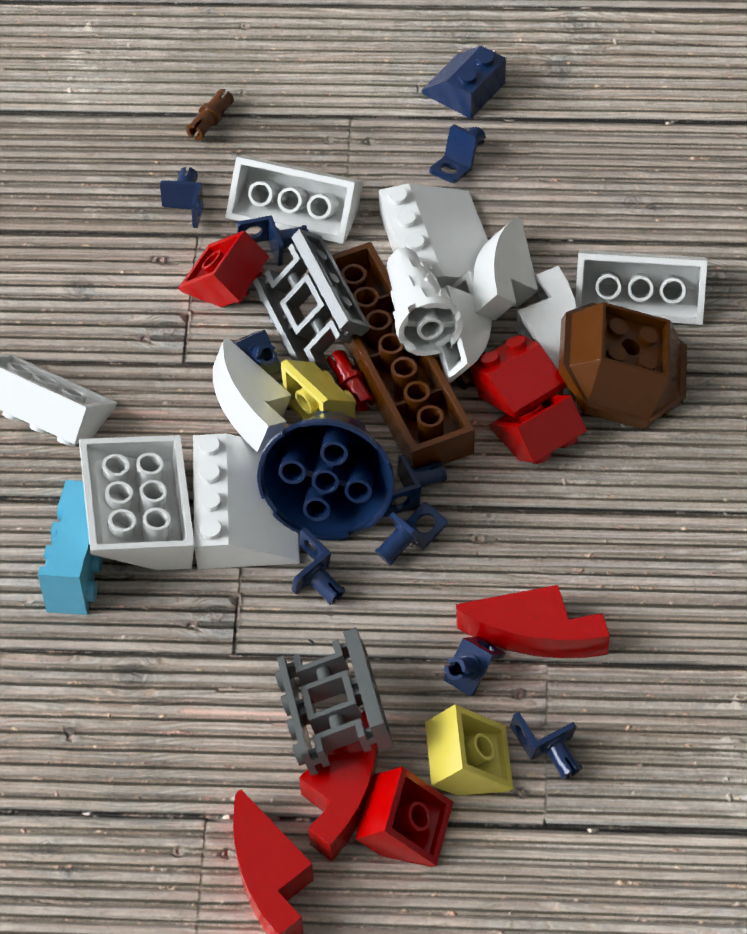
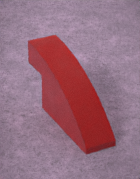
M558 585L456 604L457 628L470 636H478L496 647L531 656L549 658H588L608 655L610 635L603 613L568 619Z
M364 710L362 712L363 718H361V721L365 729L370 728V726L368 723L366 712ZM360 741L327 752L330 762L329 766L323 768L321 763L316 764L318 774L311 776L307 769L299 777L301 795L323 811L308 827L310 846L331 862L348 843L360 823L372 777L377 773L379 758L377 743L371 744L372 750L364 752Z
M241 789L235 794L233 832L238 869L250 906L266 934H303L302 916L290 905L288 900L314 881L312 863Z

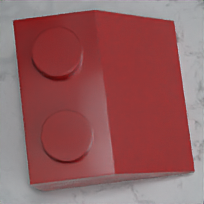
M245 230L209 244L178 289L182 293L221 308L233 303L239 304L248 296V288L251 283L263 274V266L270 256Z
M522 334L509 338L502 346L483 354L470 367L479 398L514 418L519 417L567 387L557 367L541 345Z
M554 394L517 418L505 414L489 424L494 434L519 461L532 462L533 464L547 461L552 457L551 452L559 447L563 449L572 446L578 441L577 437L587 431L571 395Z
M403 766L375 774L371 780L355 839L382 857L435 867L440 856L453 801Z

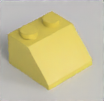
M288 359L281 362L283 387L292 395L288 406L302 420L313 417L317 412L323 410L341 412L356 419V401L353 395L347 390L343 391L335 383L328 371H322L314 362Z
M456 704L425 722L431 786L456 796L509 792L513 789L506 725Z

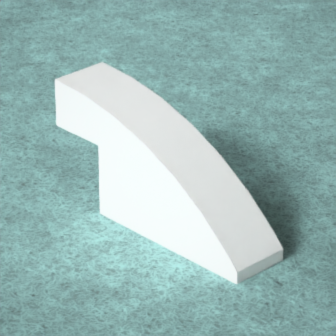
M519 217L512 219L484 244L474 266L473 298L475 311L494 321L511 307H520L538 292L522 219Z
M556 266L536 274L538 292L535 293V296L540 302L517 311L516 331L519 335L522 334L539 343L559 370L561 319L567 311L576 309L577 306L566 277L560 267ZM566 387L558 393L560 395H569L571 390Z
M471 271L465 273L453 285L444 287L453 303L459 309L463 321L460 337L452 346L450 341L444 344V351L439 353L443 372L449 383L454 381L479 359L489 341L492 328V320L475 311L473 272Z
M229 338L224 339L213 365V384L216 396L222 410L242 438L256 452L264 451L270 440L284 429L287 421L283 418V415L292 395Z

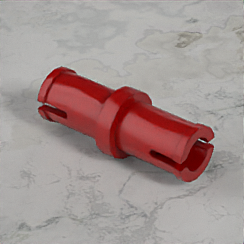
M337 350L331 353L336 361L331 356H328L327 362L338 378V386L343 391L347 390L353 395L356 401V411L364 412L370 409L366 401L373 406L375 399L364 385V378L361 372L355 370L344 350Z

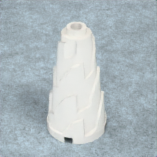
M406 247L397 249L388 258L387 272L392 287L390 293L395 309L393 315L398 339L404 345L406 351L415 355L430 356L444 351V344L450 341L452 346L460 337L463 328L462 316L445 288H441L434 273L428 270L423 260L420 261L415 251Z

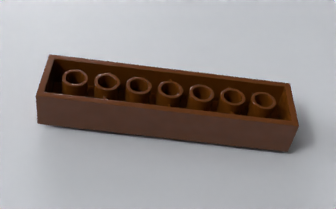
M368 242L332 254L370 326V329L363 336L353 334L354 340L350 344L343 343L355 366L363 375L365 385L371 396L375 399V404L410 466L416 469L439 460L443 465L474 454L475 430L434 355L420 356L406 351L404 345L398 339L393 315L395 309L390 293L392 287L389 275L373 244Z

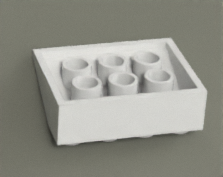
M411 183L379 190V214L393 253L399 248L413 249L420 261L423 260L428 270L434 273L441 288L453 285L468 271L474 273L478 254L488 239L468 190Z
M227 433L193 435L194 549L197 569L300 564L299 534L284 526L273 516V510L266 500L261 498L259 492L257 471L263 451L256 452L240 436Z
M180 435L79 439L90 554L154 570L191 569L195 544Z

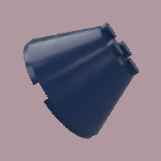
M319 411L313 417L284 428L266 445L258 465L257 482L261 498L265 499L273 510V516L292 531L300 534V530L306 527L317 539L321 540L350 538L352 533L364 528L368 530L373 527L387 511L394 491L393 468L384 449L370 435L361 421L341 412Z

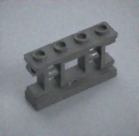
M298 229L291 237L294 244L291 243L288 247L294 259L281 273L268 269L264 273L266 279L257 277L253 283L258 291V298L265 305L270 315L269 319L282 338L281 343L288 350L292 360L314 362L323 371V369L326 370L329 366L323 353L336 340L350 344L354 340L353 334L363 336L370 329V326L322 236ZM307 270H309L310 273H306L305 276L301 279V276H302ZM292 287V290L285 296L284 293H287ZM312 294L318 305L304 318L299 307ZM331 316H333L334 319H331V320L325 325V322H326ZM314 334H316V336L309 343L307 339H310Z
M357 627L343 632L345 643L340 644L339 639L332 641L335 651L332 655L307 664H303L299 654L292 656L293 662L287 663L284 655L277 658L280 671L275 672V677L281 692H286L285 695L280 696L287 716L291 715L292 717L286 720L293 741H298V743L292 745L298 764L300 766L306 764L311 776L318 774L316 764L321 763L323 768L330 765L327 752L360 741L364 752L372 750L370 745L377 743L380 752L394 748L368 653ZM349 657L356 676L354 680H351L348 673L347 658ZM295 677H299L302 684L300 687L302 699L299 698ZM346 692L348 701L319 712L316 711L314 703ZM361 705H364L370 726L365 729L361 718H363L360 710ZM309 724L311 725L313 732L315 734L312 735L315 748L313 749L311 746L306 726Z

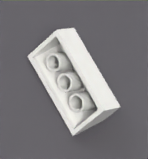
M250 156L236 157L225 218L243 221L272 215L275 225L279 230L306 225L309 232L322 236L323 240L344 244L358 212L363 181Z
M579 250L576 306L579 308L590 303L599 304L606 302L671 320V323L703 325L707 258Z
M10 353L0 354V410L3 411L2 415L11 420L30 423V428L34 431L58 436L57 441L62 444L76 446L79 443V439L93 438L116 407L117 402Z

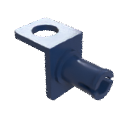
M453 124L449 129L445 155L430 167L429 173L453 184L458 182L472 170L476 148L485 142L483 140L486 138L485 132L476 126L468 131ZM451 167L455 169L457 172L447 173L444 172L441 168Z
M183 167L179 170L177 181H161V203L163 207L191 209L193 228H198L204 207L202 183L196 182L198 173L195 169L189 167L188 174L185 175L186 167Z
M272 215L243 220L237 223V233L246 231L253 226L261 228L257 234L250 237L256 243L268 240L277 266L283 265V249L288 248L291 243L294 244L291 237L298 229L308 231L306 225L279 230L275 225Z
M266 330L256 331L233 341L235 345L269 375L281 370V365L277 358L278 353L274 351L276 348L271 344Z
M404 454L399 455L397 475L404 488L393 491L390 505L384 517H388L392 512L398 514L419 507L422 487L447 480L446 470L442 466V462L439 460L414 469L410 466ZM407 496V499L402 504L392 506L394 500Z
M423 502L406 521H403L392 512L389 516L395 523L394 528L396 530L375 551L386 563L392 565L410 544H416L424 551L448 525V521L427 502ZM422 516H432L435 520L433 529L429 532L418 531L417 521Z
M304 527L300 530L298 544L314 561L294 577L292 591L297 594L306 586L311 585L329 605H333L336 602L334 598L339 600L346 590L325 571L329 568L331 552ZM309 542L313 544L317 552L311 547Z
M478 636L463 638L454 657L447 660L450 665L444 666L445 675L443 679L465 694L472 696L475 694L491 661L503 658L505 652Z
M517 712L513 715L510 727L531 760L542 754H548L560 773L562 780L569 779L570 773L574 776L582 769L581 764L578 763L566 744V741L573 737L577 726L574 722L537 741L521 714Z

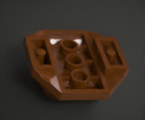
M606 302L599 304L590 303L567 311L561 319L558 371L567 387L577 397L576 402L584 414L645 430L655 423L657 419L678 407L686 398L687 345L678 338L671 320Z

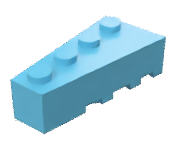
M65 480L57 507V519L60 522H53L51 545H46L44 551L46 563L45 566H40L38 579L47 612L88 615L90 602L96 601L97 582L94 579L96 573H101L103 557L90 554L83 481Z

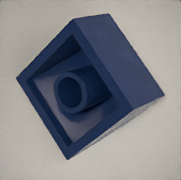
M483 46L459 53L422 89V94L471 119L505 84L506 58Z

